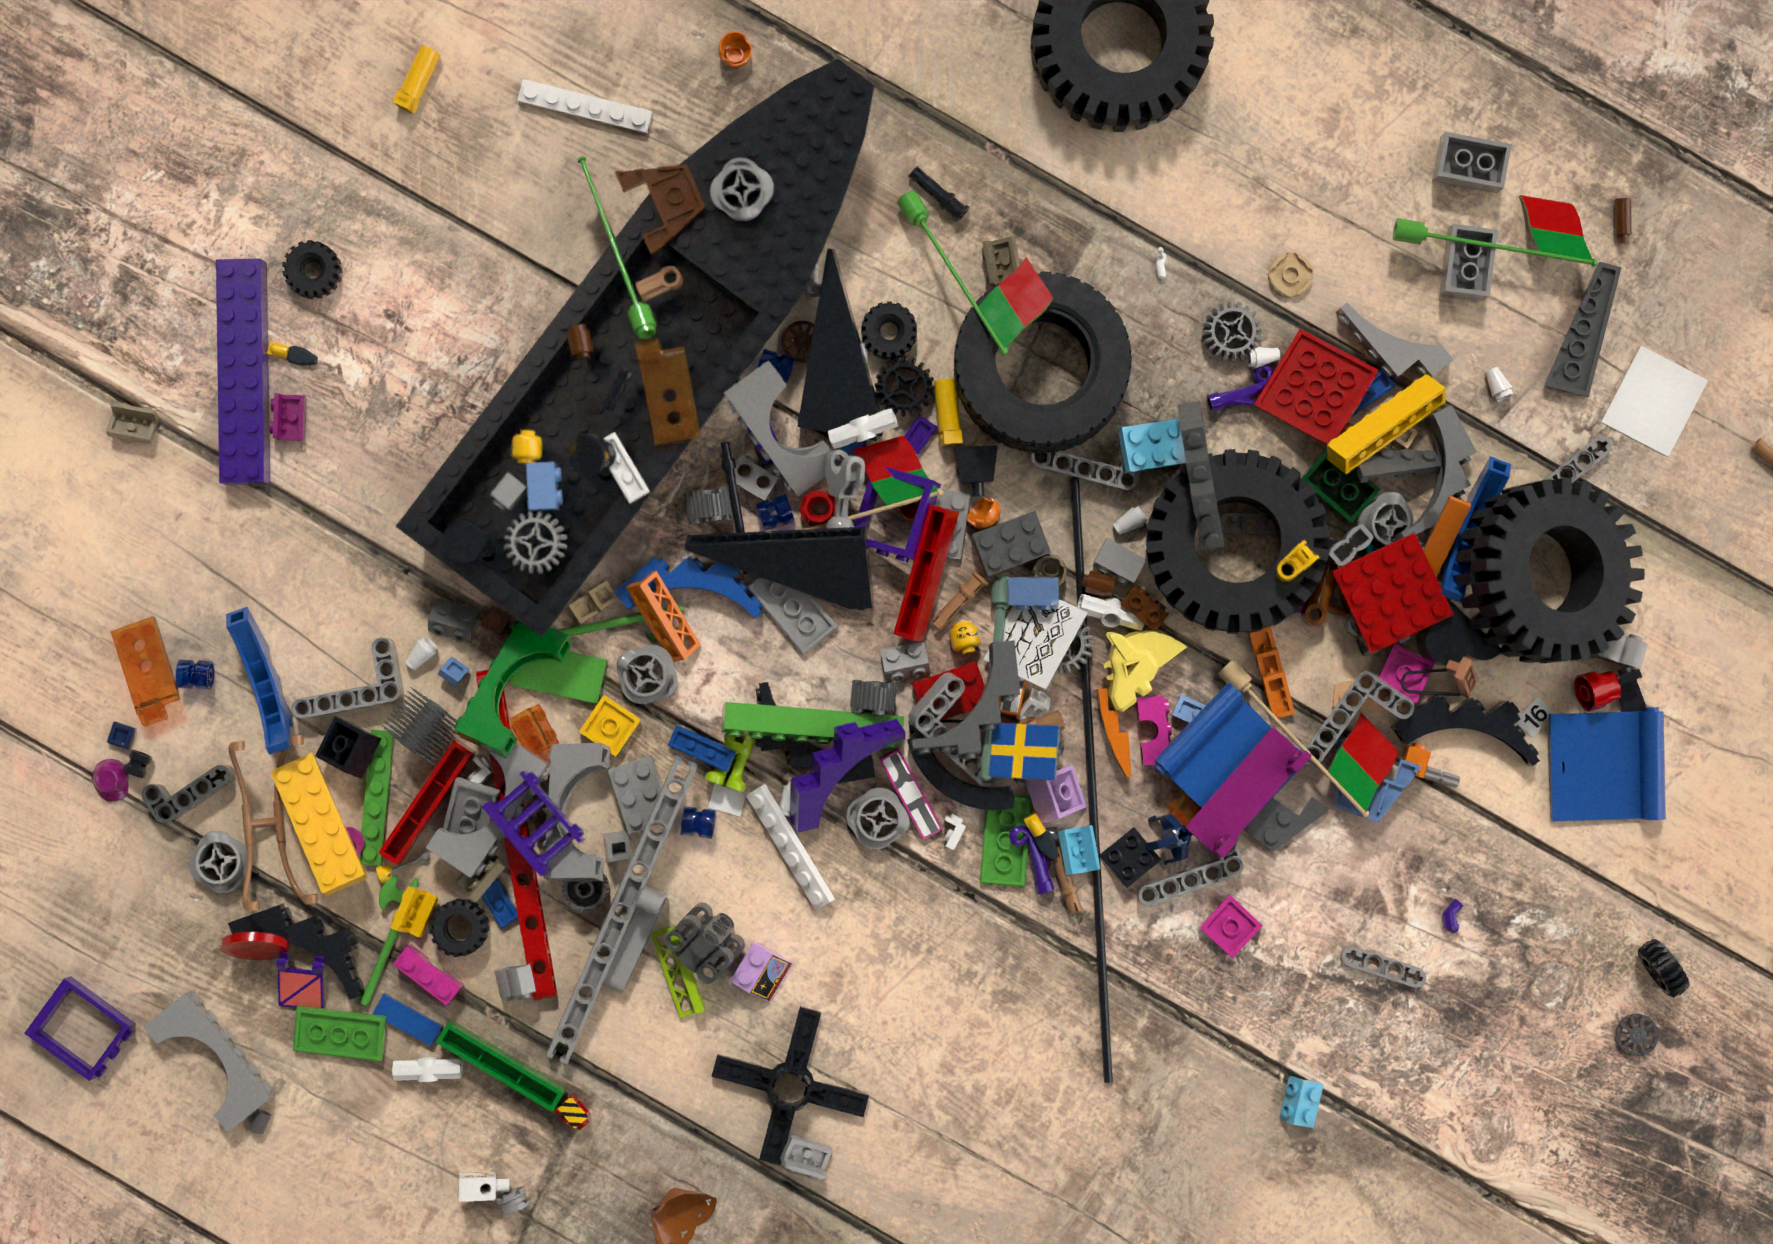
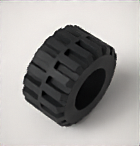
M456 899L443 904L433 914L434 918L430 921L432 928L429 932L433 935L431 940L433 944L436 943L438 945L437 949L439 951L443 950L444 954L448 956L464 957L475 952L483 945L484 941L487 940V932L490 931V926H488L489 918L484 914L486 911L483 908H479L478 903L470 902L471 900ZM454 915H463L471 923V935L464 941L454 939L448 931L449 919Z

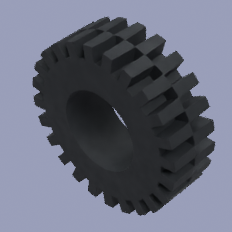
M1039 0L1033 21L1030 44L1034 52L1033 67L1035 71L1039 70L1041 74L1040 84L1045 92L1050 90L1053 93V103L1059 109L1064 105L1070 109V117L1080 122L1081 118L1084 117L1092 121V128L1101 130L1104 124L1113 126V132H1124L1127 126L1133 125L1136 126V130L1147 128L1150 121L1157 120L1159 123L1165 120L1172 110L1181 108L1188 96L1194 92L1208 65L1209 54L1214 44V37H1211L1214 17L1213 14H1208L1206 10L1209 0ZM1114 2L1130 3L1140 7L1152 17L1160 32L1161 51L1159 56L1150 65L1135 72L1119 73L1103 68L1090 57L1082 41L1081 25L1091 12L1100 6Z
M1236 449L1224 450L1223 454L1215 456L1209 453L1217 506L1228 503H1245L1260 509L1271 519L1279 537V553L1273 566L1262 576L1242 583L1224 581L1205 569L1197 556L1194 545L1197 522L1186 465L1181 468L1180 473L1174 479L1171 477L1167 481L1163 492L1159 497L1157 496L1153 504V510L1147 524L1146 549L1148 564L1155 584L1166 597V601L1172 608H1176L1182 613L1183 617L1187 620L1203 625L1205 629L1211 631H1226L1227 634L1249 631L1253 633L1283 622L1284 619L1297 612L1312 595L1323 576V571L1328 561L1330 529L1326 524V511L1323 503L1319 504L1315 496L1316 490L1310 483L1307 485L1301 479V473L1294 467L1289 469L1281 464L1282 460L1273 455L1270 458L1260 456L1259 451L1248 450L1247 453H1236ZM1305 540L1307 542L1306 546L1314 555H1318L1319 558L1293 580L1288 582L1281 581L1276 576L1278 564L1297 545ZM1281 566L1282 574L1285 576L1293 574L1291 566Z
M1559 478L1506 488L1502 490L1501 495L1492 496L1484 502L1487 509L1475 511L1471 516L1470 520L1478 527L1463 531L1460 540L1470 544L1473 548L1457 552L1456 562L1470 565V572L1456 575L1457 586L1471 585L1473 594L1460 598L1463 609L1479 608L1480 612L1469 620L1474 629L1490 628L1483 640L1490 646L1502 645L1500 653L1504 656L1520 657V662H1539V664L1587 659L1591 657L1590 654L1606 651L1609 648L1607 642L1617 641L1625 634L1619 625L1633 622L1636 613L1625 605L1641 602L1643 592L1631 588L1630 584L1634 581L1644 580L1645 569L1631 568L1630 559L1643 556L1641 545L1627 547L1625 540L1636 534L1633 524L1616 525V522L1625 514L1624 510L1619 505L1605 507L1610 496L1602 490L1590 492L1592 484L1584 481L1572 483L1571 478ZM1543 533L1549 535L1561 545L1568 557L1571 568L1569 592L1563 603L1556 610L1547 606L1538 597L1529 575L1530 554L1534 544Z

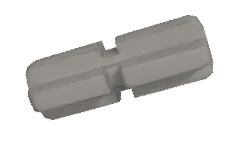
M1429 766L1426 768L1424 778L1436 782L1440 781V783L1452 787H1458L1460 776L1445 771L1441 772V770Z

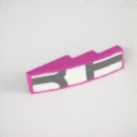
M899 748L880 757L881 764L923 840L942 830L941 824Z

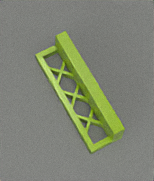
M675 924L650 934L679 1017L683 1018L694 1013L704 1012L706 1008L693 971L681 963L675 952L659 944L657 936L669 933L676 926ZM671 936L673 944L681 945L679 937ZM669 953L676 956L678 962L676 970L666 964L665 960ZM676 974L684 979L686 986L683 991L674 987L673 980ZM685 995L691 999L693 1009L683 1012L680 1002Z

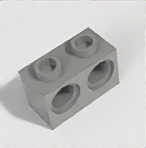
M740 455L735 462L736 468H734L737 486L766 502L778 483L779 478L776 477L773 469L765 466L763 469L756 465L758 461L753 457L746 455L744 458ZM743 465H747L751 469L747 477H741L738 474L739 468ZM759 478H769V486L764 489L758 487L757 482Z

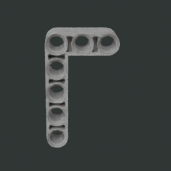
M1060 451L1055 453L1044 452L1046 462L1042 464L1035 461L1034 455L1036 453L1032 452L1030 455L1031 464L1038 469L1075 479L1078 478L1079 480L1127 492L1132 490L1136 486L1140 471L1126 473L1123 455L1120 467ZM1058 458L1067 460L1068 467L1066 469H1059L1056 466ZM1083 463L1089 466L1090 470L1087 475H1081L1078 472L1079 464ZM1103 469L1109 470L1111 473L1110 480H1102L1099 472ZM1123 475H1129L1132 478L1133 483L1131 486L1126 487L1121 483Z
M383 637L375 639L372 643V654L378 684L299 698L291 706L293 715L297 718H311L400 700L403 697L404 688L395 643L392 639ZM383 641L389 646L385 654L379 651V645ZM387 663L393 668L389 676H386L383 672V667ZM391 685L397 690L396 696L393 698L387 694V689ZM368 690H372L375 694L372 702H368L365 698V693ZM346 694H350L353 698L350 706H346L343 702ZM324 698L330 700L331 704L328 710H324L321 706ZM303 702L308 705V712L306 714H302L299 710V706Z
M1367 670L1362 671L1317 731L1306 749L1308 751L1310 749H1317L1320 753V758L1317 760L1321 762L1368 697L1401 719L1409 718L1413 714L1414 702L1375 673ZM1362 676H1369L1373 684L1370 687H1364L1360 683V678ZM1381 689H1388L1391 692L1389 700H1382L1379 697ZM1350 694L1357 695L1359 703L1357 705H1350L1347 701V696ZM1401 702H1406L1410 705V711L1408 713H1401L1397 705ZM1335 713H1343L1346 716V721L1342 724L1337 723L1334 720ZM1325 730L1330 731L1333 734V740L1329 742L1324 741L1321 738V732ZM1311 759L1306 762L1309 765H1315Z
M952 673L943 674L909 713V722L926 738H934V733L938 729H941L940 735L949 731L939 720L963 693L965 687L963 681ZM955 681L954 687L948 690L949 683ZM940 698L939 704L933 707L934 700ZM925 715L924 722L918 724V719ZM955 749L951 752H945L952 761L980 785L989 787L995 783L997 778L994 777L989 781L979 779L982 758L978 755L969 764L965 765L966 760H962V756L955 757Z
M1237 843L1224 858H1218L1141 885L1137 890L1138 900L1144 905L1150 906L1240 875L1244 869V863ZM1235 859L1238 867L1235 871L1230 872L1227 869V863ZM1209 867H1215L1217 870L1216 876L1212 879L1206 877V870ZM1189 874H1193L1196 878L1192 886H1186L1184 882L1185 877ZM1171 881L1174 883L1175 888L1173 892L1167 894L1164 892L1163 886L1166 882ZM1146 889H1152L1153 897L1149 901H1145L1142 898V892Z
M650 885L643 889L635 906L637 909L603 981V986L623 994L669 894Z

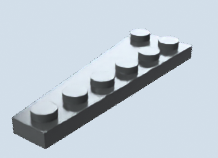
M1603 262L1597 263L1544 387L1586 398L1589 397L1622 267Z

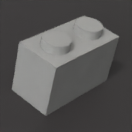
M1107 538L1093 563L1097 565L1096 569L1106 575L1111 572L1117 576V581L1128 585V583L1133 584L1136 581L1147 559Z

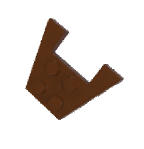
M687 164L615 172L624 193L647 184L662 218L664 226L643 235L651 255L657 253L706 208Z

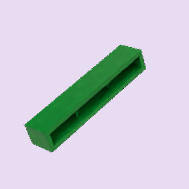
M453 1020L446 1024L436 1041L437 1044L551 1112L554 1111L567 1090L564 1086Z

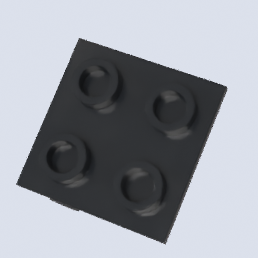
M1135 827L1100 854L1101 858L1126 888L1162 860L1154 850L1147 851L1145 846L1147 842Z

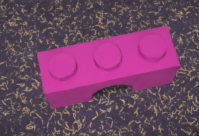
M1164 696L1136 698L1137 720H1149L1156 727L1155 737L1149 742L1140 743L1142 765L1144 766L1155 764L1154 760L1169 745L1168 736L1172 735L1171 723L1167 722L1166 713H1169V702L1164 700Z
M408 945L393 965L444 1005L450 1004L464 984L447 971L443 972L435 967L428 960L429 957L414 945Z

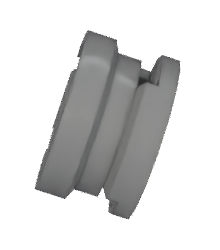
M524 1186L512 1189L495 1198L496 1204L500 1205L501 1209H504L500 1212L501 1216L512 1214L531 1204L530 1200H526Z

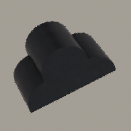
M1449 599L1447 601L1454 615L1420 630L1417 637V649L1421 657L1435 663V665H1447L1449 660L1458 663L1463 657L1472 661L1490 660L1497 657L1501 651L1498 645H1488L1483 640L1486 633L1481 629H1474L1469 621L1470 618Z

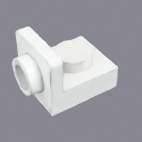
M1032 688L1029 691L1027 700L1021 706L1019 717L1016 718L1022 720L1030 716L1037 718L1045 715L1049 710L1051 699L1044 692Z
M475 756L473 761L481 770L476 769L468 779L483 784L493 774L491 762L484 756L482 758Z
M952 814L951 817L946 815L944 820L955 825L954 829H948L944 840L947 841L945 846L954 850L966 825L962 824L964 819Z

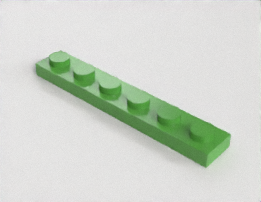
M372 729L371 733L382 739L367 767L361 829L365 842L360 854V860L362 864L381 866L383 856L378 852L385 841L394 736L391 733L389 734L388 731Z

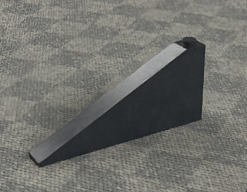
M827 248L797 427L824 432L846 425L854 419L866 415L871 416L880 412L835 249ZM884 432L878 433L875 437L867 440L877 441L879 436L883 437Z
M866 527L687 536L685 550L848 609L865 610L873 606L874 594Z

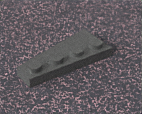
M1383 448L1358 465L1355 470L1360 483L1368 482L1369 478H1375L1379 481L1385 480L1386 476L1392 475L1396 478H1402L1407 473H1411L1414 476L1439 473L1442 465L1436 451Z

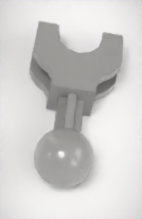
M832 449L826 455L824 472L828 483V494L836 497L835 514L828 520L826 528L854 527L852 520L848 518L849 498H857L858 490L864 482L865 463L857 456H848L843 450ZM839 455L840 460L839 466L837 467L834 464V459L836 456ZM856 462V469L851 472V465Z

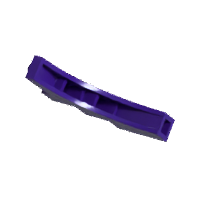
M897 719L860 728L856 722L834 727V747L813 752L812 773L791 778L790 820L797 833L819 828L821 812L834 786L853 766L871 753L889 744L905 740L906 732Z

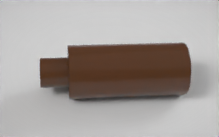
M1631 198L1615 199V236H1619V244H1627L1628 236L1632 235Z

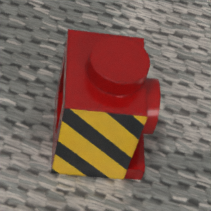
M574 1093L554 1110L556 1114L561 1112L563 1114L561 1116L562 1120L569 1127L572 1125L574 1129L581 1130L589 1123L587 1118L591 1113Z

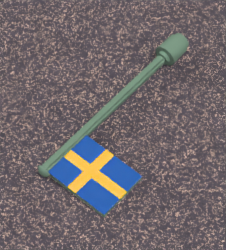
M996 576L995 581L992 582L990 604L995 605L994 608L996 609L993 642L1003 641L1006 610H1008V607L1013 606L1009 605L1008 578L1011 577ZM1000 723L998 726H995V730L984 731L979 779L989 781L994 777L1056 781L1060 726Z

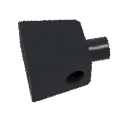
M998 445L955 447V457L961 484H971V497L984 496V483H993Z

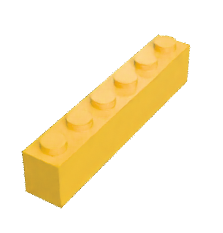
M1425 374L1420 379H1416L1409 387L1399 391L1395 397L1381 404L1378 409L1366 415L1354 426L1349 427L1339 437L1332 439L1327 444V460L1345 474L1349 473L1445 404L1446 388L1428 374Z

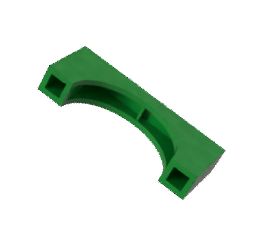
M516 621L512 626L510 636L502 643L497 658L492 660L486 677L482 678L479 682L476 694L469 699L466 711L456 722L454 730L460 738L507 759L518 739L511 730L502 725L499 715V702L505 685L518 670L532 662L555 660L562 663L573 644L569 636L550 627L546 634L541 637L521 621Z

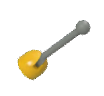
M422 853L421 857L394 868L386 864L376 867L380 882L384 884L398 870L420 861H428L430 855Z

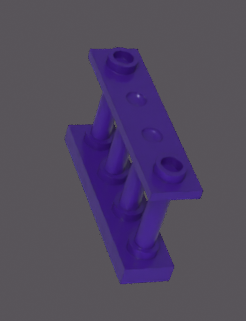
M522 771L520 775L524 781L500 802L488 801L482 808L540 876H545L551 870L548 865L553 857L574 839L578 843H583L586 839L582 836L584 831L576 823L573 825L539 786V778L532 771L530 773ZM531 787L539 798L514 820H509L504 815L505 809ZM546 804L554 815L529 837H523L519 832L520 826ZM561 822L569 832L544 854L538 855L533 849L535 843Z

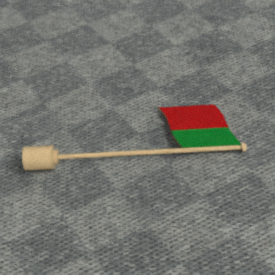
M903 435L852 450L857 457L864 461L865 470L874 489L887 506L848 516L850 520L921 501L925 487L894 479L886 469L888 467L929 479L914 448ZM933 486L930 498L938 495L942 497L944 494L943 490L940 488L937 490ZM823 523L806 529L826 528L827 523Z
M1235 659L1218 673L1226 684L1230 683L1242 694L1246 691L1301 750L1309 752L1252 692L1250 681L1253 678ZM1360 711L1354 729L1337 751L1329 771L1313 755L1310 759L1362 813L1361 817L1367 818L1369 816L1367 809L1375 791L1391 770L1398 750Z

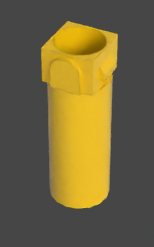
M420 46L400 89L397 90L392 100L397 107L415 114L420 104L419 100L441 54L427 46Z
M955 379L934 381L939 446L959 445L963 443Z

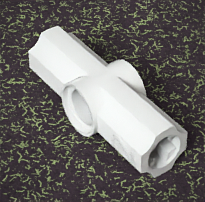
M892 408L871 416L866 415L854 419L846 425L829 430L828 434L833 448L836 449L856 441L858 443L875 437L878 433L898 427L896 416Z
M1081 594L1077 608L1088 612V616L1101 619L1104 626L1116 627L1122 625L1140 631L1144 627V623L1120 605L1121 601L1117 598L1111 597L1102 600L1085 594Z
M420 1057L417 1060H394L392 1067L394 1081L418 1080V1082L438 1081V1079L462 1078L463 1074L462 1058L438 1059V1057Z

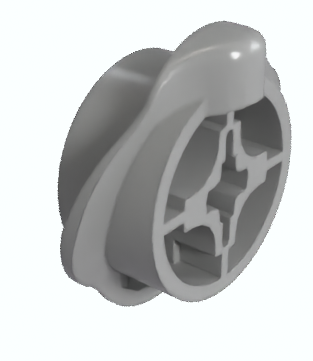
M735 158L729 161L713 180L710 194L714 204L724 210L730 217L738 221H748L755 218L771 199L774 185L770 175L759 168L754 162L746 158ZM743 171L755 174L760 183H747ZM736 172L735 184L731 187L723 188L726 179ZM741 182L745 187H748V190L744 191V201L741 194L736 192V189L740 188ZM761 190L758 200L748 207V196L753 192ZM724 195L738 196L741 208L731 206L726 201Z
M1385 492L1376 500L1371 501L1361 512L1357 526L1363 524L1373 535L1371 544L1381 548L1394 542V535L1413 525V513L1400 493Z
M646 645L642 648L631 649L622 654L617 660V673L622 691L632 702L647 704L665 699L677 690L678 677L674 668V662L670 653L663 647ZM644 656L653 657L645 666L636 664ZM658 662H660L663 668V679L657 673ZM641 670L649 671L652 678H646V675ZM632 671H634L637 674V686H635L632 681ZM651 682L659 685L653 692H642L643 688L647 687Z
M873 788L867 791L864 795L853 800L846 810V819L849 827L855 833L858 841L870 849H881L888 846L891 842L902 837L910 825L908 813L898 797L886 788ZM878 800L872 812L862 811L869 802ZM885 801L893 808L895 819L886 816ZM878 812H880L879 816L883 817L884 819H887L888 821L882 820L878 821L876 824L875 820L867 816H877ZM860 818L867 819L870 822V835L863 830ZM883 825H893L887 834L877 837Z
M210 831L202 837L190 856V872L198 882L205 884L211 890L222 894L232 893L241 885L246 874L247 847L225 832ZM221 844L229 845L236 855L227 856L224 849L221 848ZM212 849V857L205 861L207 853ZM220 858L224 859V862L221 863V866H218L217 862L220 861ZM237 863L234 872L227 878L230 866ZM205 869H215L220 877V881L210 878Z

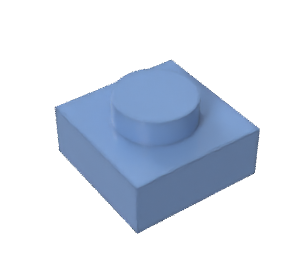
M451 656L441 667L438 675L456 687L470 669Z

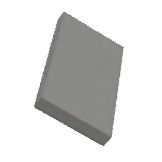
M758 577L747 586L803 655L807 654L838 628L837 624L812 595L762 577Z

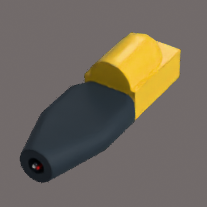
M270 341L267 351L268 355L286 359L289 363L297 365H316L318 357L305 348L295 345L290 347Z
M1035 812L1024 818L1038 849L1051 861L1056 859L1058 854L1055 841L1050 832L1043 826L1037 813Z

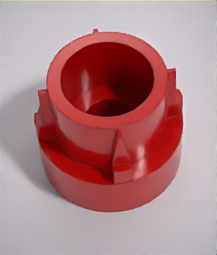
M814 490L805 495L800 504V513L804 522L810 527L827 523L835 514V498L824 490ZM821 503L826 507L823 515L818 516L813 513L815 504Z
M1591 671L1576 676L1574 680L1576 698L1585 711L1591 712L1604 708L1607 704L1612 703V701L1621 698L1620 682L1612 671L1599 674Z

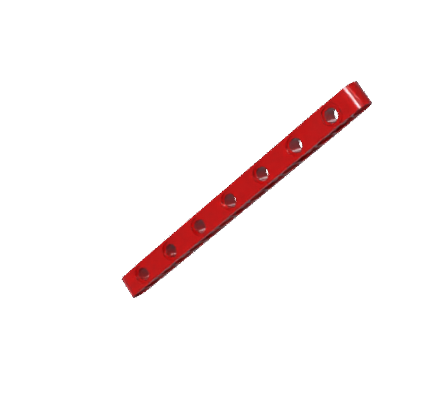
M489 669L476 672L477 686L481 679L486 677ZM503 689L499 702V715L502 725L511 730ZM489 753L495 789L500 790L498 802L505 798L503 791L506 785L505 775L498 761ZM526 821L520 826L523 837L530 836L528 822ZM505 837L526 964L531 966L536 991L532 992L534 1001L557 997V987L537 873L512 842ZM521 872L529 875L530 881L528 884L520 882L519 875ZM528 917L537 919L538 925L536 928H530L527 925ZM537 961L545 964L546 969L544 972H538L535 969Z

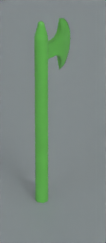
M678 606L680 611L684 610L683 606ZM641 613L558 631L570 637L645 621ZM653 633L647 634L651 640L658 641Z
M392 876L381 888L379 906L383 911L390 901H397L399 903L402 901L401 898L404 892L396 888L398 876ZM414 878L409 886L417 887L419 879ZM390 929L360 1000L361 1004L369 1005L399 931Z

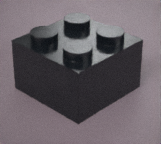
M334 716L315 757L344 773L362 779L382 738L352 722Z

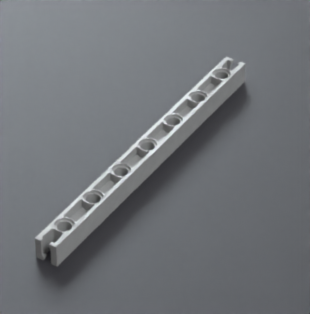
M675 756L547 1049V1057L553 1058L557 1051L555 1047L558 1042L568 1045V1048L559 1061L568 1064L634 913L637 901L645 888L697 769L696 763L689 761L687 764L689 771L685 778H681L675 775L677 766H682L684 762L681 757ZM676 782L681 785V789L678 792H672L669 789V785ZM660 824L663 827V831L654 833L651 830V826ZM636 865H642L645 868V872L637 874L633 868ZM618 906H624L628 911L621 915L615 909ZM607 947L610 952L607 955H601L598 952V948ZM587 987L591 989L592 993L590 995H583L580 989ZM571 1028L574 1034L567 1036L562 1030Z

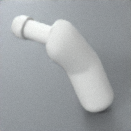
M1159 247L1156 272L1159 279H1164L1166 277L1164 265L1167 255L1164 253V249Z

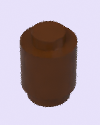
M576 325L568 328L567 339L571 356L576 357L577 360L590 358V353H593L594 350L590 331L586 329V325Z
M1089 571V575L1084 574L1081 587L1085 588V593L1101 597H1111L1115 579L1110 578L1111 576Z

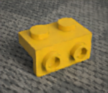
M408 886L402 895V901L398 910L393 915V922L390 928L399 932H408L421 938L439 897L422 888Z

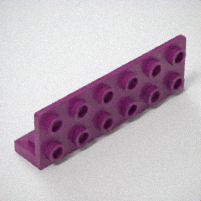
M1271 728L1185 828L1215 856L1224 858L1238 842L1236 839L1291 774L1298 773L1312 755L1306 750L1300 751L1276 728Z

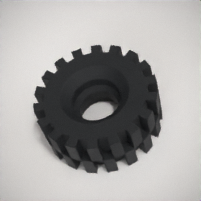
M307 240V243L301 241L298 243L299 246H292L290 248L292 250L291 253H286L284 256L287 258L286 262L282 263V267L285 268V271H282V273L286 277L287 285L299 295L313 299V297L317 299L322 298L324 294L328 296L331 294L330 290H336L338 287L336 283L341 281L340 273H342L341 261L336 256L337 254L319 241ZM314 261L320 264L321 273L318 277L308 278L305 275L304 269L309 262Z
M887 301L884 304L882 302L878 303L876 307L870 308V311L864 316L861 325L863 343L869 349L868 351H871L876 357L879 356L885 360L886 358L893 360L896 357H902L912 349L916 341L917 323L915 322V317L909 312L907 307L904 308L900 303L894 304L892 301ZM888 322L895 324L898 328L897 336L890 340L883 338L880 333L882 325Z

